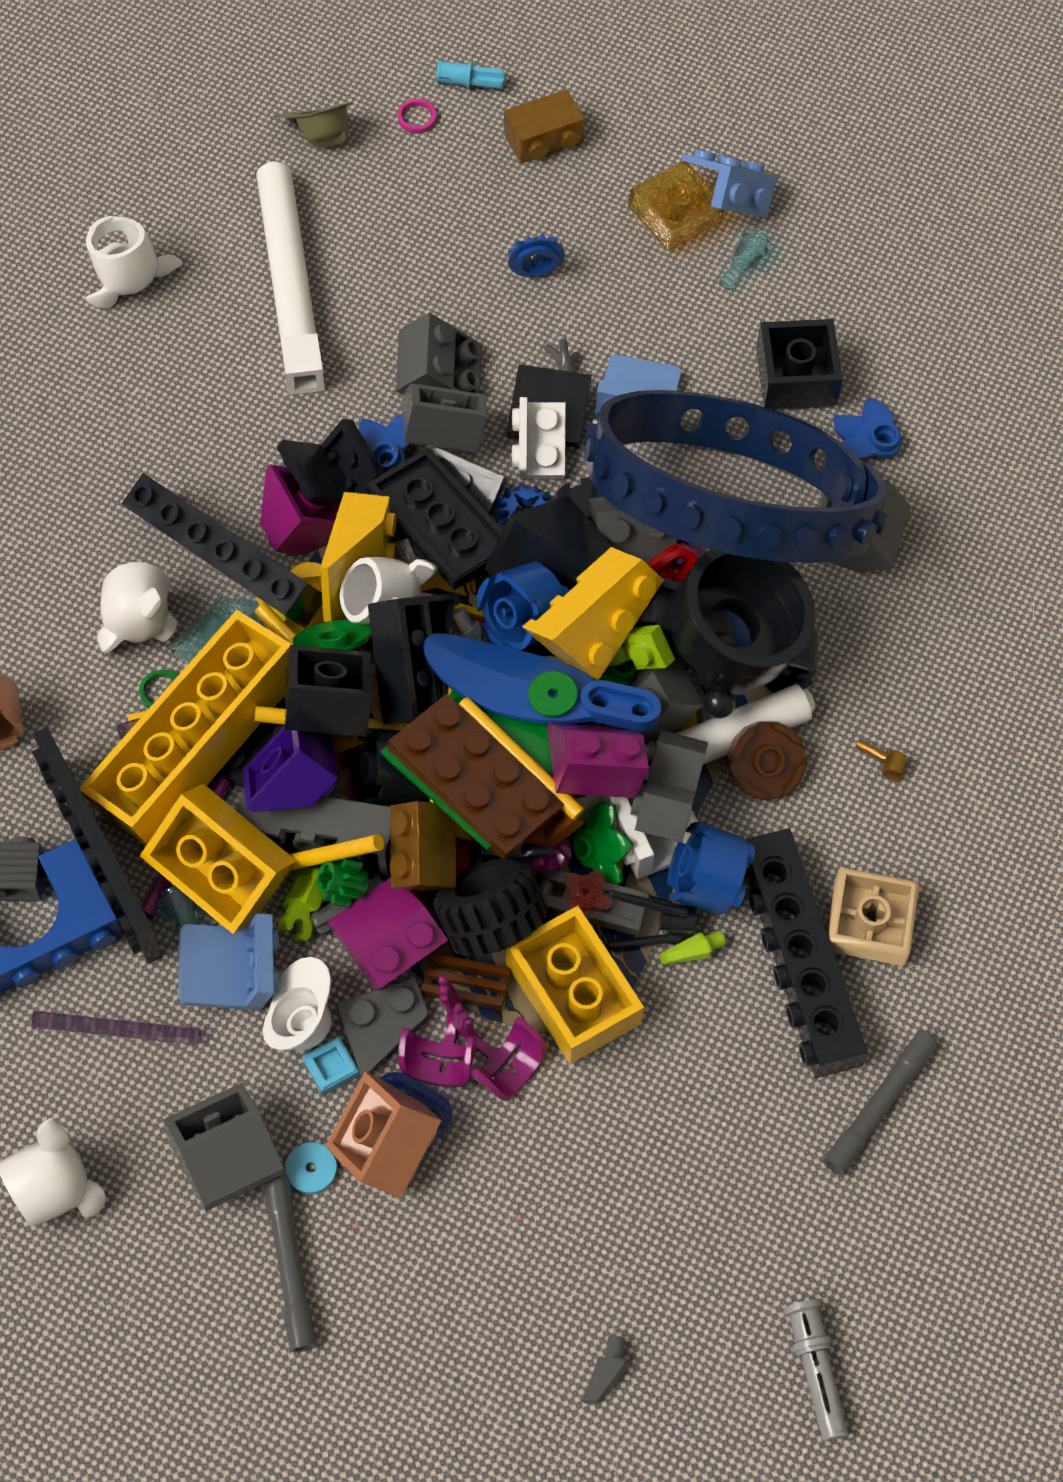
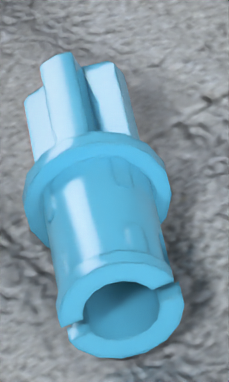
M439 60L436 69V83L466 86V89L469 90L471 86L502 89L505 84V72L502 69L474 66L472 61H469L468 64H459Z

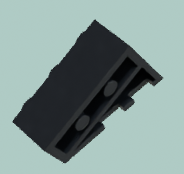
M460 593L399 598L368 604L383 725L411 722L445 694H448L449 686L438 677L424 655L423 646L426 638L431 634L455 635L456 630L451 628L454 606L459 605Z

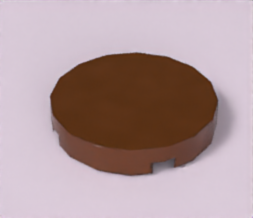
M757 721L744 727L734 737L728 751V770L733 783L744 794L759 800L782 798L790 794L800 784L806 770L804 745L801 738L791 727L776 721Z

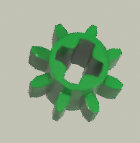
M354 857L334 861V863L325 862L320 867L317 875L318 890L324 893L322 899L330 901L331 905L350 908L351 899H361L367 891L369 881L367 872L361 869L362 861L354 860Z

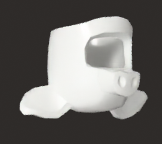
M116 216L98 219L89 228L86 246L93 268L104 287L98 292L88 295L85 300L97 308H111L117 303L119 295L135 294L142 291L152 282L154 277L162 278L169 275L175 269L182 267L183 262L175 255L168 254L157 257L146 231L140 223L133 219ZM112 231H122L127 236L128 243L114 242L97 251V243L105 234Z
M360 558L346 571L341 582L339 594L341 608L351 623L370 624L368 604L399 598L420 597V586L437 572V566L425 559H416L408 565L393 558Z
M130 562L116 567L105 577L100 601V617L104 626L97 634V642L101 652L106 654L112 651L123 640L140 643L154 638L164 642L173 635L178 621L168 611L169 577L164 571L145 562Z
M52 1117L44 1121L38 1128L37 1143L15 1152L0 1162V1176L14 1203L30 1226L47 1222L78 1207L83 1217H93L105 1205L104 1189L98 1183L87 1179V1172L80 1156L68 1142L69 1134Z

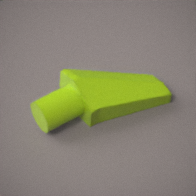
M720 930L706 936L698 933L660 953L658 956L660 962L665 965L707 959L713 950L725 946L726 940Z

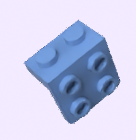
M695 149L694 156L682 154L681 161L719 170L711 207L767 218L777 176L764 173L765 165L744 161L743 167H741L742 160L718 154L716 161L715 153Z
M612 355L609 359L605 378L600 380L597 389L595 415L606 401L620 394L645 390L677 391L681 377L680 368L622 355Z
M256 913L248 926L235 934H232L223 926L185 924L179 931L180 1002L187 1006L261 1010L271 996L277 993L279 987V970L273 968V954H276L279 943L278 930L273 929V915Z

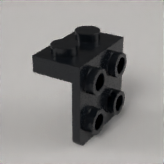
M342 419L322 444L281 440L277 445V450L283 458V463L293 474L300 486L301 493L313 502L340 504L344 492L367 494L365 484L385 473L353 420Z

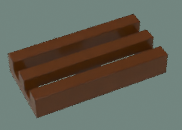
M431 952L428 956V964L425 969L424 981L422 982L420 992L423 996L439 999L441 995L439 992L440 986L433 985L432 982L433 979L438 980L440 976H445L451 983L458 984L459 986L497 992V996L493 997L455 989L461 998V1003L502 1011L511 968ZM436 967L499 979L500 982L438 970Z

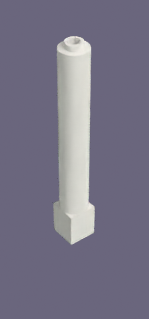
M272 161L261 166L257 171L256 177L288 395L325 391L322 361L316 333L292 172L286 164Z
M794 684L733 709V712L723 719L712 718L675 734L708 742L704 765L728 755L734 737L744 727L757 721H776L791 728L812 719L815 703L807 689L802 690L799 685ZM649 766V770L644 778L645 780L649 778L651 766ZM589 795L576 799L585 808L581 814L583 821L587 820L589 812L599 804H605L606 796Z

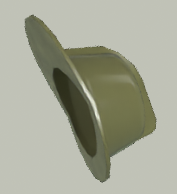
M350 102L320 110L282 113L275 115V118L294 117L307 142L318 148H328L344 143L347 140L349 127L347 106L354 103Z

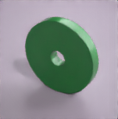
M544 672L535 677L529 686V703L532 709L543 717L560 718L570 713L575 707L577 687L574 681L562 672ZM556 692L557 696L552 698L548 694Z

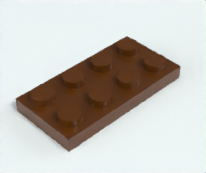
M445 694L388 740L386 749L490 845V849L503 861L556 817L564 806L549 789L448 694Z

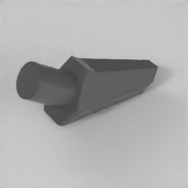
M465 607L454 610L452 619L459 629L457 630V636L482 641L478 620L472 621Z
M618 1336L608 1337L605 1357L597 1358L596 1366L582 1401L583 1403H600L630 1367V1363L623 1359L624 1338Z

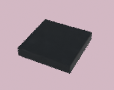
M519 364L506 432L507 437L519 439V431H513L512 410L513 408H520V397H527L528 402H565V446L580 448L592 375Z

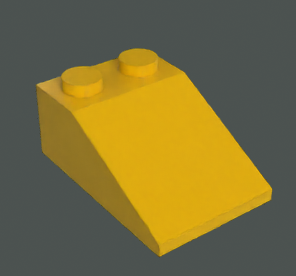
M344 492L320 567L324 622L341 620L345 616L341 608L339 594L345 573L353 563L360 558L366 557L397 559V543L391 542V536H394L396 531L397 515L396 513H390V497Z

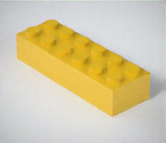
M236 610L79 787L82 794L99 813L146 846L179 796L201 784L207 786L261 724V722H254L256 706L275 708L285 696L289 646L292 644Z

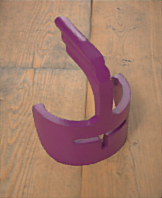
M440 976L438 978V982L441 985L439 988L441 994L439 1000L447 1012V1028L444 1041L440 1043L432 1042L417 1036L411 1029L403 1028L399 1043L398 1061L402 1073L410 1079L436 1086L461 1087L466 1085L469 1080L478 1041L476 1037L468 1036L466 1045H456L458 1031L454 1027V1007L456 1004L461 1003V998L449 979L445 976ZM427 1054L439 1058L464 1060L461 1062H446L444 1072H441L443 1066L442 1061L423 1057V1055Z
M458 1003L455 1005V1029L459 1031L461 1037L465 1038V1041L468 1036L476 1037L478 1041L476 1050L488 1059V1062L481 1069L474 1068L470 1072V1076L501 1100H510L527 1083L547 1054L545 1040L529 1023L518 1016L502 1046L494 1049L476 1033L473 1018L469 1017L467 1011L463 1010L462 1004ZM520 1047L521 1049L509 1064L518 1073L514 1074L506 1068L496 1079H491L506 1063L515 1049Z

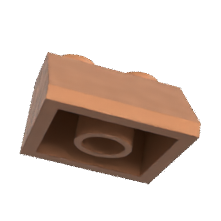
M364 1071L326 1144V1148L360 1183L402 1197L408 1184L414 1179L417 1167L428 1146L434 1141L442 1120L420 1101L373 1074Z

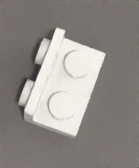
M520 397V408H513L512 429L513 431H519V445H512V467H519L520 479H565V402H528L527 397Z

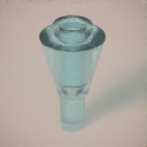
M757 229L742 231L731 259L730 267L719 280L721 287L731 290L742 274L746 273L771 253L772 249L769 244V238L763 232Z
M172 886L161 893L162 899L156 905L178 934L185 924L200 925L197 904L176 886Z

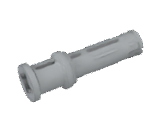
M813 1299L783 1308L784 1316L790 1318L796 1342L792 1346L793 1353L798 1358H802L810 1396L821 1432V1441L827 1442L849 1436V1431L846 1428L838 1389L828 1351L831 1350L832 1340L831 1337L825 1334L820 1309L823 1307L822 1300ZM805 1318L808 1319L811 1335L807 1334ZM817 1355L818 1358V1366H815L813 1356ZM819 1376L823 1378L831 1410L830 1413H827Z

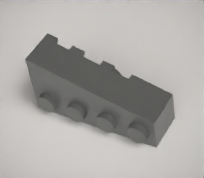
M243 791L236 811L288 854L379 834L384 840V848L381 851L355 856L354 860L362 861L361 869L367 872L369 879L374 878L378 874L384 882L391 877L390 807L320 797L311 807L252 813L246 808L245 791Z

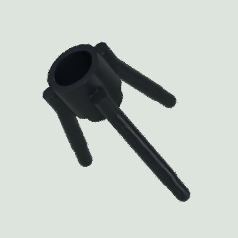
M616 890L608 892L610 898L661 912L659 929L666 930L665 935L607 942L608 949L658 944L677 945L681 943V937L690 938L693 936L697 908L649 895V899Z

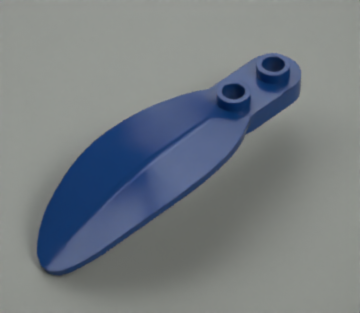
M431 634L424 642V655L438 677L463 698L469 697L478 707L496 715L539 724H577L593 721L636 732L649 731L659 722L661 712L660 700L654 693L648 690L606 680H594L586 673L572 666L544 656L457 635ZM544 672H562L568 675L577 687L576 705L570 713L563 717H543L536 713L529 703V686L535 677ZM550 692L548 695L554 698L557 696V693ZM596 704H602L605 707L596 706ZM636 713H641V714H643L644 716H639V715H634V714H636Z

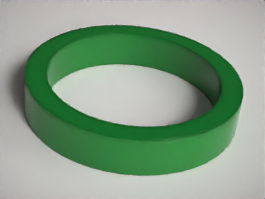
M156 670L147 674L139 687L142 703L148 709L154 704L145 697V688L149 682L159 677L175 680L178 675L169 670Z

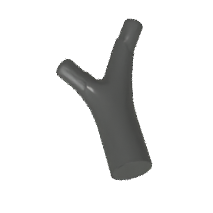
M566 338L560 339V352L549 344L544 347V350L554 358L559 370L574 372V364L581 354L576 351L570 356Z

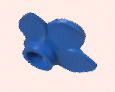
M868 398L864 404L862 416H834L833 422L836 433L844 440L842 443L859 460L873 455L880 458H889L900 451L902 436L899 429L893 424V413L879 401ZM880 440H883V441H886L887 443L885 444V443H881V442H879V441H880Z
M402 414L397 415L388 424L387 428L369 419L361 420L358 430L385 472L406 460L404 451L410 443L404 442ZM393 458L389 463L383 464L386 459Z

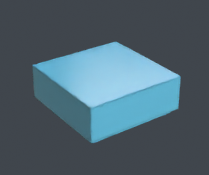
M340 1037L302 1056V1060L322 1096L360 1076L358 1068Z

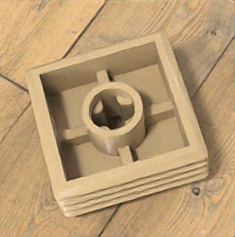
M840 868L835 879L827 929L833 953L904 966L911 950L919 883ZM868 912L875 913L876 922L868 920V917H866Z

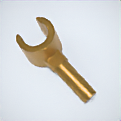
M859 739L856 748L876 758L877 761L884 763L881 770L884 777L892 781L902 780L906 770V758L902 752L891 750L887 753Z

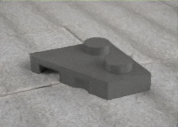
M415 977L336 1003V1008L359 1070L360 1078L364 1071L373 1074V1070L389 1054L392 1056L399 1049L403 1028L411 1029L413 1033H416L429 1020L428 1011Z

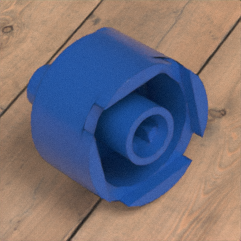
M536 561L497 573L485 579L477 594V611L483 610L486 621L481 624L484 633L493 644L519 651L541 644L522 626L530 619L537 621L551 608L549 602L557 595L563 597L569 592V589L561 585L549 569Z
M691 823L686 829V832L691 834L686 844L678 842L671 859L667 886L674 887L675 893L669 894L670 899L717 915L726 912L730 906L738 908L745 896V885L742 882L746 868L751 865L754 859V845L748 844L742 836L703 823Z

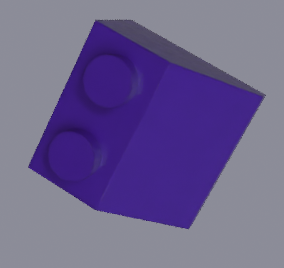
M283 726L243 769L246 808L253 813L311 807L320 797L328 796L336 786L338 779L332 740L322 733L304 734L301 731L284 730Z

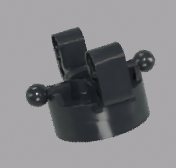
M710 549L697 560L681 582L662 578L664 581L634 625V627L660 625L665 638L674 641L683 658L698 672V683L711 689L706 693L703 705L707 714L715 719H723L733 712L735 699L732 694H745L754 687L764 684L766 689L773 693L794 684L802 688L816 673L819 635L814 631L815 606L806 582L789 562L753 559ZM719 609L728 610L738 615L750 631L751 644L739 647L723 642L715 634L711 626V612Z

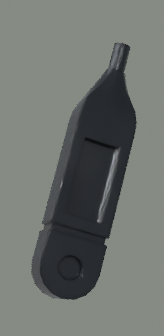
M472 839L471 855L500 858L492 849L487 851L480 843ZM525 843L508 858L538 860L544 855L552 856L554 849Z

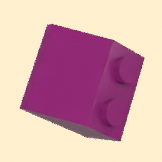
M548 724L547 732L556 793L636 798L649 770L644 735L619 727Z
M391 877L350 905V908H346L327 922L374 990L381 989L448 941L426 907L410 890L391 889Z

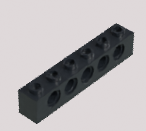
M141 474L121 503L304 629H306L323 604L322 593L146 474Z
M788 828L747 838L746 842L755 847L754 859L751 865L746 868L744 879H748L751 892L748 893L749 904L754 916L760 915L764 928L761 929L762 943L767 953H773L777 965L773 967L775 982L779 990L785 989L789 1004H786V1013L790 1026L799 1030L802 1042L799 1043V1052L804 1066H811L815 1079L863 1067L868 1050L791 829ZM774 874L779 876L783 882L773 884L768 882L764 876ZM781 910L789 911L794 915L795 919L790 921L783 920L778 917L776 912ZM792 947L802 948L807 952L808 956L805 958L794 957L788 949ZM806 984L814 985L820 990L821 994L818 996L807 995L801 986ZM825 1022L833 1028L834 1033L829 1035L822 1034L816 1030L814 1024Z

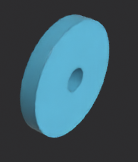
M309 1142L301 1144L292 1150L286 1160L285 1173L289 1177L290 1185L298 1192L309 1195L318 1194L329 1188L335 1180L337 1163L334 1155L326 1146L320 1143ZM313 1164L316 1166V1170L308 1172L306 1170L307 1166Z

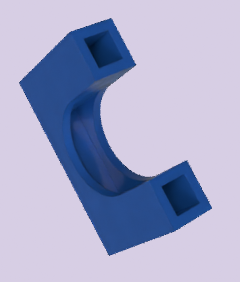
M76 839L38 856L43 871L58 899L57 916L52 927L39 940L21 947H5L0 945V996L1 993L16 986L24 987L32 984L39 978L40 974L54 967L64 968L76 961L79 955L91 949H103L112 944L116 937L122 935L117 918Z

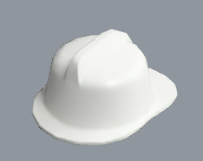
M314 957L301 958L289 965L279 979L278 991L273 995L262 1029L264 1040L271 1048L279 1051L294 1049L300 1054H308L329 1033L332 1019L327 1001L332 978L329 968L322 960Z

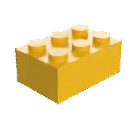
M205 784L192 788L179 796L140 854L142 859L232 934L248 926L256 913L260 914L296 863L293 857Z
M578 905L541 925L526 939L506 949L507 966L511 968L510 971L570 1065L641 1025L644 1012L643 1004Z

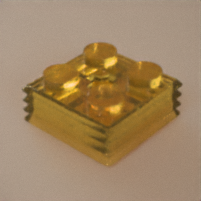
M685 161L675 164L629 190L628 206L666 250L675 248L724 220L723 212L725 210L711 207L714 191L692 166Z

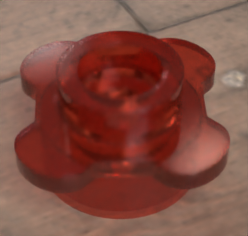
M592 871L589 875L580 876L576 873L568 874L564 882L565 886L569 889L568 908L572 909L578 905L582 912L605 908L608 903V897L603 894L602 886L605 883V876L599 871ZM587 888L590 890V893L584 894L582 890Z

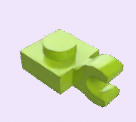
M660 625L638 626L632 628L608 666H616L632 660L636 670L667 668L675 658Z
M320 867L297 870L282 906L287 910L279 919L277 930L280 932L291 931L295 923L297 926V932L293 938L295 942H304L310 938L313 930L310 912L318 911V908L325 901L322 899L324 893L320 892L317 887V875Z

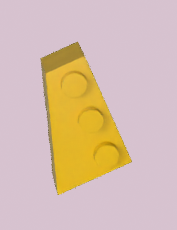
M612 547L576 578L578 584L563 597L557 595L549 602L551 608L537 621L530 619L522 626L565 664L586 673L596 680L600 679L664 581L642 559Z

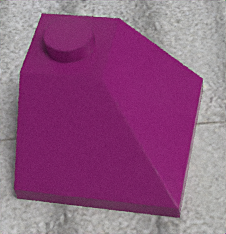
M270 464L265 472L260 524L268 537L269 544L274 548L275 552L306 555L328 545L340 504L308 500L301 493L299 484L287 467Z

